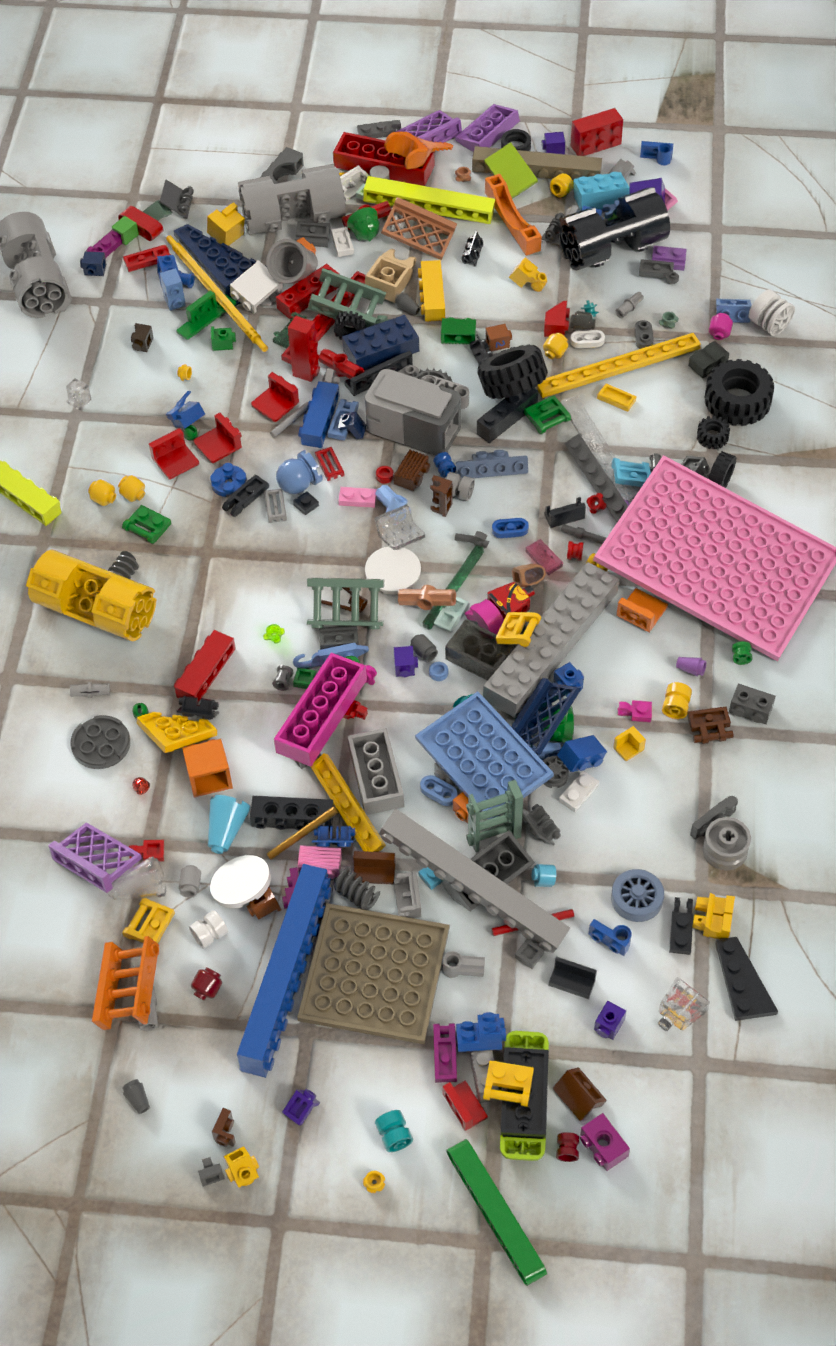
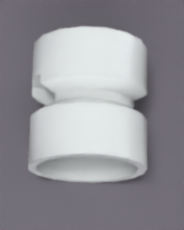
M215 910L205 915L204 921L198 920L189 926L192 936L202 949L211 945L214 942V938L220 939L228 933L227 926Z

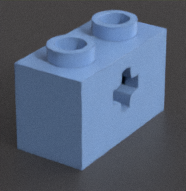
M176 268L161 272L160 278L163 295L169 310L186 306L182 281Z

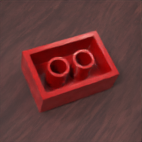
M612 108L572 121L571 148L577 156H586L621 145L624 119L616 108Z

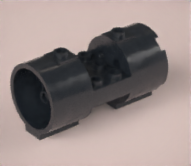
M654 187L645 188L619 197L617 218L606 222L603 221L595 208H588L559 218V227L561 228V232L558 233L559 243L565 260L569 259L571 262L570 267L577 271L592 265L595 268L603 266L604 262L609 261L611 256V243L620 241L621 237L624 238L632 250H638V252L648 250V246L667 239L670 234V218L664 201L655 192Z

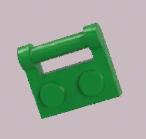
M555 395L524 409V414L533 423L540 435L551 427L571 420L570 413ZM558 413L560 414V416H558V417H556V418H554V419H552V420H550V421H548V422H546V423H544V424L542 423V421H544V420H546V419H548V418H550V417H552V416H554V415H556V414H558Z
M140 505L132 516L123 522L122 529L130 530L146 538L149 543L154 544L172 523L171 519ZM135 524H138V525H140V526H142V527H144V528H146V529H148V530H150V531H152V532L150 533V532H148V531H146V530H144V529H142V528L136 526Z

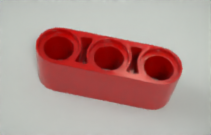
M129 206L118 215L119 220L126 216L136 222L138 234L148 241H152L164 231L159 221L134 206Z

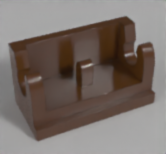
M433 475V485H430V489L433 491L432 502L439 504V507L431 506V510L446 517L453 504L452 481Z

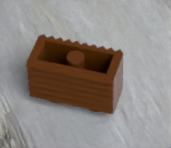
M409 449L394 473V485L414 491L416 486L421 485L424 473L427 474L429 472V456Z

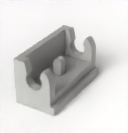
M417 872L397 874V880H394L398 916L408 918L421 917Z

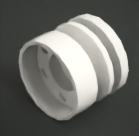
M768 289L754 301L749 311V319L758 326H762L763 330L768 331L770 335L775 336L788 326L795 313V307L793 304L788 303L786 299H782L779 294Z

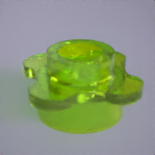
M271 624L266 628L263 639L266 641L271 640L276 644L280 643L281 636L285 634V630L277 624Z

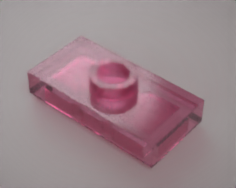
M541 539L526 547V553L537 564L545 568L547 575L563 567V562Z

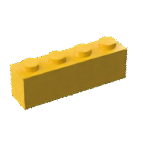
M441 260L421 261V268H418V279L421 278L419 280V291H423L420 292V303H424L421 305V315H425V322L442 321V318H445V301Z

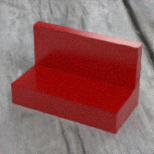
M466 1080L454 1087L451 1082L443 1086V1096L465 1131L488 1119L486 1112Z

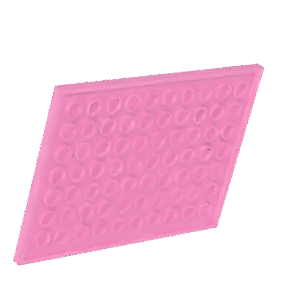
M663 455L595 554L593 561L735 639L750 643L752 648L778 662L836 565V547Z

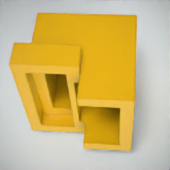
M233 202L221 212L216 209L207 216V233L215 238L218 243H224L229 246L244 235L245 218L238 212V206Z

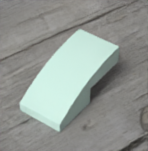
M456 596L455 606L442 607L434 625L451 632L470 606L469 602Z

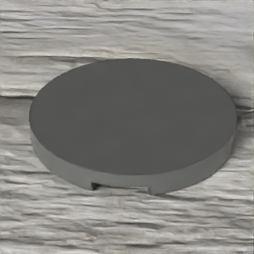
M107 715L94 716L93 719L83 724L80 723L74 730L70 741L75 759L83 766L92 769H105L116 765L126 756L131 743L129 732L122 721Z

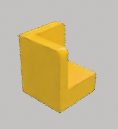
M632 726L615 737L613 748L625 761H628L645 749L646 739Z

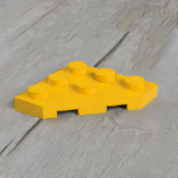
M151 712L137 717V725L164 753L217 736V729L206 719L192 721L188 720V717L180 715L165 717L160 712Z

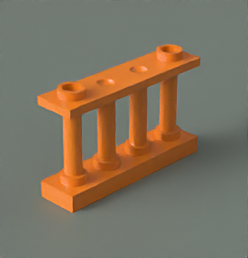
M149 936L144 937L143 947L122 950L113 942L105 943L92 1022L101 1029H111L113 1018L133 1016L142 1024L148 1023L157 957L159 955V944ZM141 956L140 967L120 970L123 959ZM138 976L137 987L117 989L120 978ZM135 996L134 1007L114 1009L116 998Z

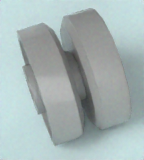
M723 817L714 820L706 830L703 844L704 858L710 865L720 870L728 871L740 867L747 859L751 835L749 829L743 822L735 818Z

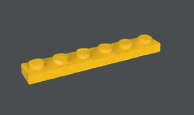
M323 753L314 761L311 769L330 799L333 800L335 807L347 826L355 828L354 837L362 850L367 852L381 851L386 844L329 755Z

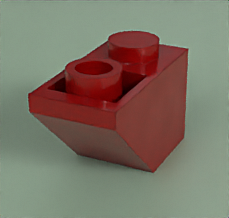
M562 301L546 311L544 337H549V335L556 333L565 336V331H568L569 320H566V318H569L570 315L567 301Z

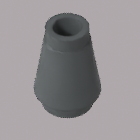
M400 293L395 300L398 308L414 316L421 309L408 293Z
M138 1079L132 1080L122 1087L123 1095L138 1114H142L150 1109L143 1083H140Z

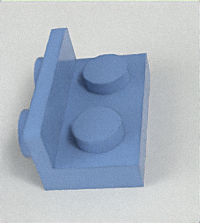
M716 299V315L718 313H725L730 316L733 322L750 323L749 311L752 306L751 301L746 299Z

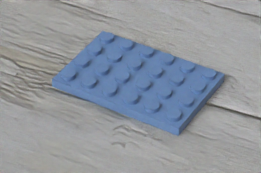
M478 691L415 735L418 743L467 797L473 794L476 803L505 794L508 782L516 780L523 798H525L554 777L552 770ZM502 803V804H499V805H496V806H493V807H490V808L481 810L480 812L485 811V810H488V809H491V808H494V807H497V806H500V805H503V804H505V803ZM501 814L487 818V820L500 816Z

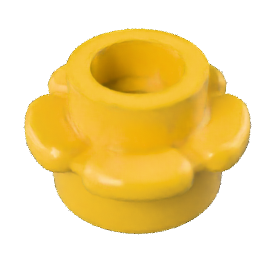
M186 364L179 367L177 371L181 381L190 380L192 375V368Z
M370 1171L364 1177L363 1185L370 1193L380 1192L385 1187V1177L378 1171Z

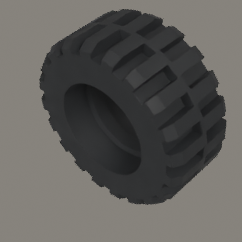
M527 344L525 346L511 347L488 357L478 366L477 374L485 395L491 399H502L525 393L537 387L538 384H541L546 379L548 370L540 348Z
M736 359V361L727 360L726 363L722 362L713 368L708 375L704 396L705 405L708 407V411L713 416H716V419L722 417V421L725 419L727 421L726 424L731 423L732 426H737V424H741V426H747L748 423L754 424L757 420L763 419L770 411L774 394L773 378L758 363L754 364L750 360L742 361V359ZM742 389L751 393V395L736 396L727 390Z

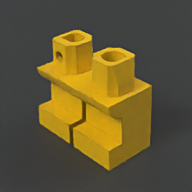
M710 893L709 898L697 897L695 910L706 912V916L694 914L692 927L702 930L703 936L715 939L729 938L735 896L727 895L726 898L715 897L714 894Z

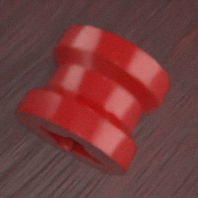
M569 541L567 560L576 558L578 561H582L584 542L576 544L573 541Z

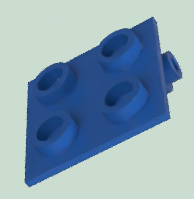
M319 826L314 830V836H318V840H312V842H317V847H329L330 843H337V847H350L351 843L356 842V840H351V836H355V828L341 826V838H339V826H337L336 838H333V826H330L329 838V826Z

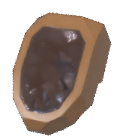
M539 564L521 565L512 570L513 582H516L520 587L538 584L546 575L545 568Z

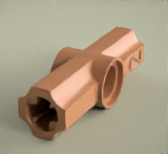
M424 585L421 589H399L398 603L399 605H417L423 610H430L433 606H455L456 591L453 589H436L431 585Z

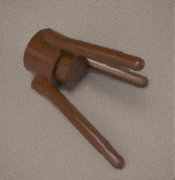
M342 587L346 592L352 595L350 587ZM359 595V612L361 613L366 608L368 600ZM352 596L348 601L350 607L340 604V609L351 612ZM321 600L322 604L328 606L333 604V602Z

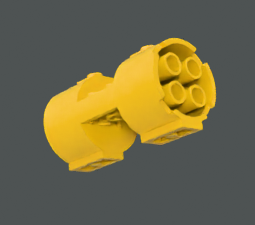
M53 549L46 551L38 559L34 568L30 569L26 583L28 595L32 602L129 641H136L142 636L140 632L144 627H149L156 608L157 599L153 598L155 593L153 588Z

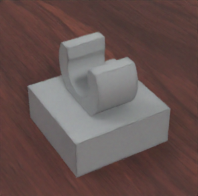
M327 368L322 382L339 384L340 378L333 376V369Z

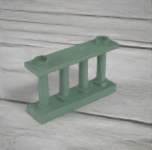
M323 268L319 281L323 282L318 296L312 294L308 309L336 319V316H339L341 312L344 314V311H347V313L353 311L352 314L357 312L358 316H363L362 319H365L366 323L365 328L375 325L377 318L372 316L377 303L383 304L386 292ZM329 285L339 288L334 302L324 298ZM345 291L355 294L350 308L341 305ZM361 297L371 300L366 314L356 311Z
M307 579V586L312 587V590H314L313 619L307 620V625H311V628H323V625L368 626V629H380V626L384 625V621L378 620V591H380V588L385 587V579ZM323 587H331V590H333L332 619H321V590H323ZM342 587H350V591H352L351 620H340V590H342ZM361 588H369V591H371L370 620H359V591H361Z
M516 780L508 782L505 794L476 803L473 794L468 795V804H466L468 811V834L466 839L469 846H473L475 852H479L481 840L510 831L516 839L521 838L523 795ZM505 803V804H503V805H500V806H497V807H494V808H491V809H488V810H485V811L480 812L481 810H484V809H487V808H490V807H493V806H496V805ZM504 813L503 815H500V816H497V817H495V818H492V819H489V820L480 822V821L485 820V819H487V818H490V817H493V816H496V815H499V814Z

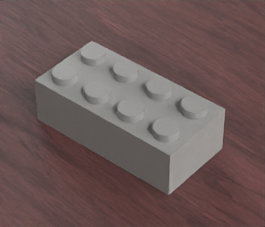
M387 728L349 735V752L366 815L403 808L404 794Z

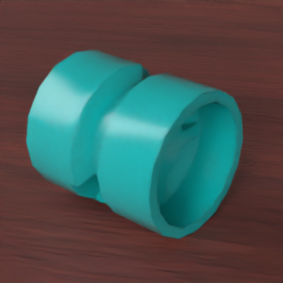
M400 1110L386 1112L375 1120L376 1128L379 1134L383 1136L382 1142L387 1152H397L413 1142L409 1128L404 1127L406 1121Z

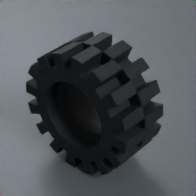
M344 311V314L342 312L339 313L334 324L335 336H339V339L342 340V336L365 329L366 323L365 319H362V315L358 316L357 312L352 314L353 311L349 313Z
M716 416L703 418L699 422L697 429L699 444L703 443V447L707 445L708 449H711V447L717 449V446L719 448H722L723 445L725 446L729 440V423L726 424L727 421L725 419L721 421L722 417L716 419ZM713 430L717 431L720 434L713 435L708 433L707 431Z

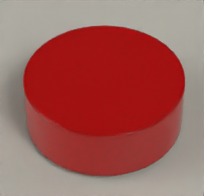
M389 466L379 467L376 470L377 481L383 484L390 483L394 479L393 469Z

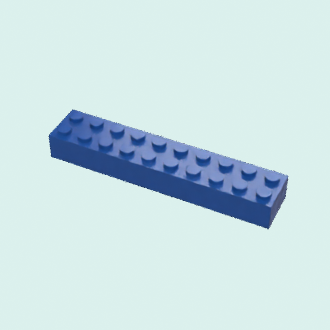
M307 864L302 865L237 1052L241 1072L266 1078L268 1071L273 1069L275 1060L273 1055L280 1048L281 1038L279 1037L281 1031L286 1030L288 1019H286L287 1013L293 1009L294 993L299 991L301 984L299 978L301 973H305L307 961L305 960L307 955H311L313 949L312 939L313 936L318 934L319 918H323L326 907L324 906L325 900H329L332 888L329 887L330 878H328L327 869Z

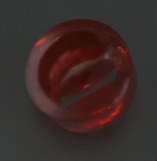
M137 777L133 780L132 786L137 794L142 795L149 790L150 783L143 777Z

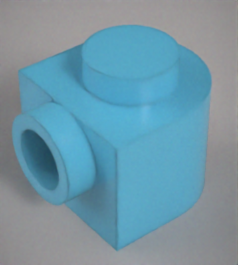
M537 864L534 866L531 874L534 887H552L555 884V865Z

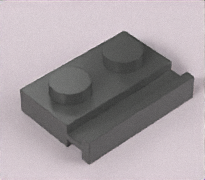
M298 221L295 241L304 237L314 246L328 247L330 223Z
M357 626L319 628L320 650L350 643L359 645Z

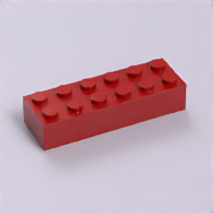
M343 132L333 151V162L336 168L350 171L359 165L362 170L370 175V170L373 167L385 166L389 170L390 180L421 186L426 185L435 166L434 152H432L423 166L416 169H407L405 167L406 158L396 153H389L384 147L385 140Z

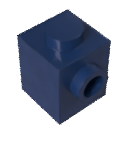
M85 251L83 258L80 259V267L83 268L84 275L104 276L107 266L105 253Z

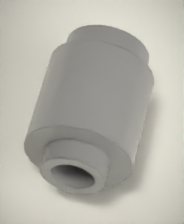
M187 865L181 869L178 889L180 890V895L184 897H195L197 892H199L201 871L196 866Z

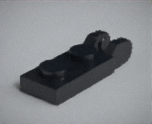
M254 475L231 494V497L224 502L223 510L228 511L232 508L230 514L236 517L242 512L243 508L245 509L269 488V483L258 475Z
M675 897L674 911H672L669 953L691 955L693 899L688 898L686 902L687 913L679 912L680 897Z

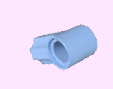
M382 485L376 490L377 499L387 508L386 513L396 519L401 518L408 502L407 499L397 495L388 485Z

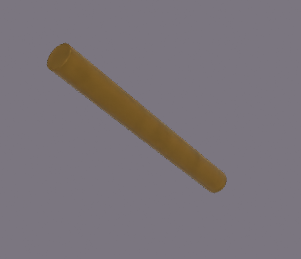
M333 806L269 851L267 856L270 860L338 813Z

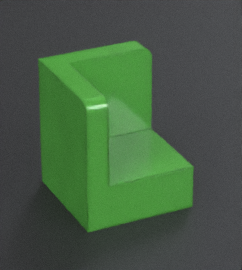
M126 216L112 225V230L121 235L124 245H127L139 235L137 223Z

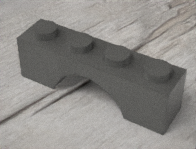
M286 147L279 153L268 169L262 173L261 177L270 176L273 183L278 184L276 180L280 177L296 175L304 166L303 153Z

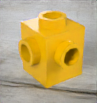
M244 1146L223 1156L228 1166L225 1169L230 1182L235 1181L238 1188L248 1186L255 1179L259 1178L256 1171L259 1168L258 1162L254 1155L250 1157Z

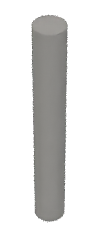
M308 402L304 403L270 432L271 436L275 438L308 410Z

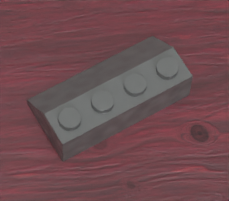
M507 831L471 858L473 862L506 884L535 863L510 831ZM445 879L443 880L442 886L449 895L471 912L480 905V903L477 904L471 901L468 897L469 895L463 891L455 890L450 882Z

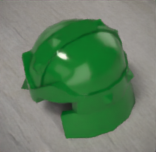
M366 207L359 209L347 221V227L359 241H371L379 232L380 222L377 211L374 208Z
M572 706L549 741L565 743L566 741L573 740L574 713ZM560 709L553 712L554 715L557 714L560 711ZM549 715L543 718V721L547 720ZM550 725L543 728V731L547 730Z

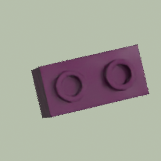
M604 1113L581 1127L580 1140L585 1148L591 1149L596 1163L600 1167L603 1166L606 1171L629 1157V1146ZM605 1140L609 1143V1145L600 1146L598 1144V1141Z

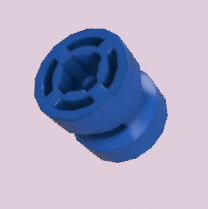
M439 453L433 459V463L438 468L441 477L445 478L449 472H456V466L452 462L449 453Z

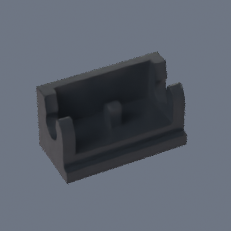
M578 497L574 504L550 510V505L546 506L544 515L550 528L585 519L586 505L584 502L581 503V497Z

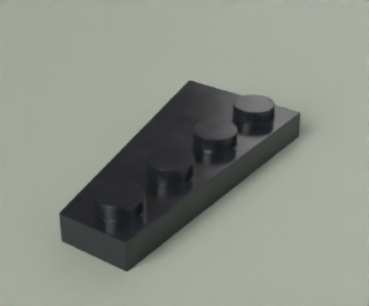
M737 937L716 939L715 944L735 1021L777 1015L778 1010Z

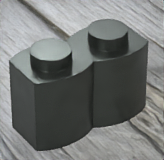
M713 341L690 356L688 366L700 377L705 378L717 365L722 362L726 363L729 360L730 353L716 341Z

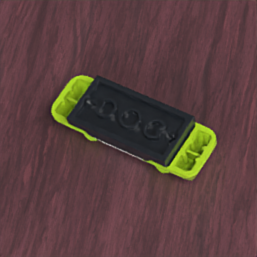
M512 1031L506 1036L504 1063L534 1068L528 1107L521 1106V1103L502 1100L500 1152L506 1159L538 1161L545 1154L549 1042L546 1035L540 1032ZM503 1088V1091L523 1094L521 1090Z

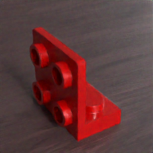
M180 428L149 443L151 458L169 480L200 464L199 460L185 444L184 434Z

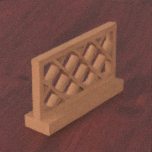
M397 197L381 233L442 260L455 232L457 223ZM394 212L402 215L403 218L395 220ZM414 220L418 225L411 227L408 221ZM405 222L407 228L400 230L398 223ZM394 225L397 231L391 232L386 229L388 226ZM423 227H430L433 232L426 233ZM420 228L423 235L415 237L413 230ZM410 232L412 238H404L402 233ZM443 233L448 235V238L441 240L438 234ZM435 235L437 242L430 243L428 237ZM424 238L427 245L422 246L417 240ZM440 245L442 249L441 254L434 251L433 247Z

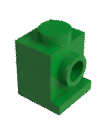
M211 326L213 351L233 350V342H236V333L232 332V328L214 329V326Z

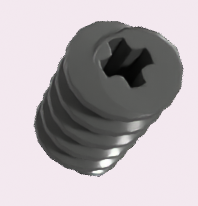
M122 551L108 571L131 579L130 575L135 574V570H138L139 565L136 562V558L130 552Z
M346 867L336 879L335 890L341 892L342 896L348 897L350 902L354 901V904L360 906L361 909L369 910L377 902L380 891L374 893L376 888L374 885L368 889V881L361 884L363 880L361 876L355 880L356 872L348 875L350 868Z

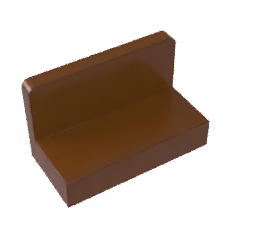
M354 851L355 880L361 876L363 878L362 883L368 881L372 884H394L395 853Z
M579 1067L567 1070L553 1086V1090L579 1121L584 1120L593 1109L602 1107L607 1101Z

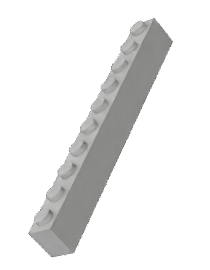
M396 808L381 828L379 834L385 842L393 843L399 847L401 853L406 856H412L420 866L428 867L434 871L433 873L441 880H447L455 890L463 891L469 895L468 897L471 901L485 906L490 914L498 915L504 919V923L509 927H516L525 938L533 939L539 943V947L544 949V951L554 953L570 930L569 926Z

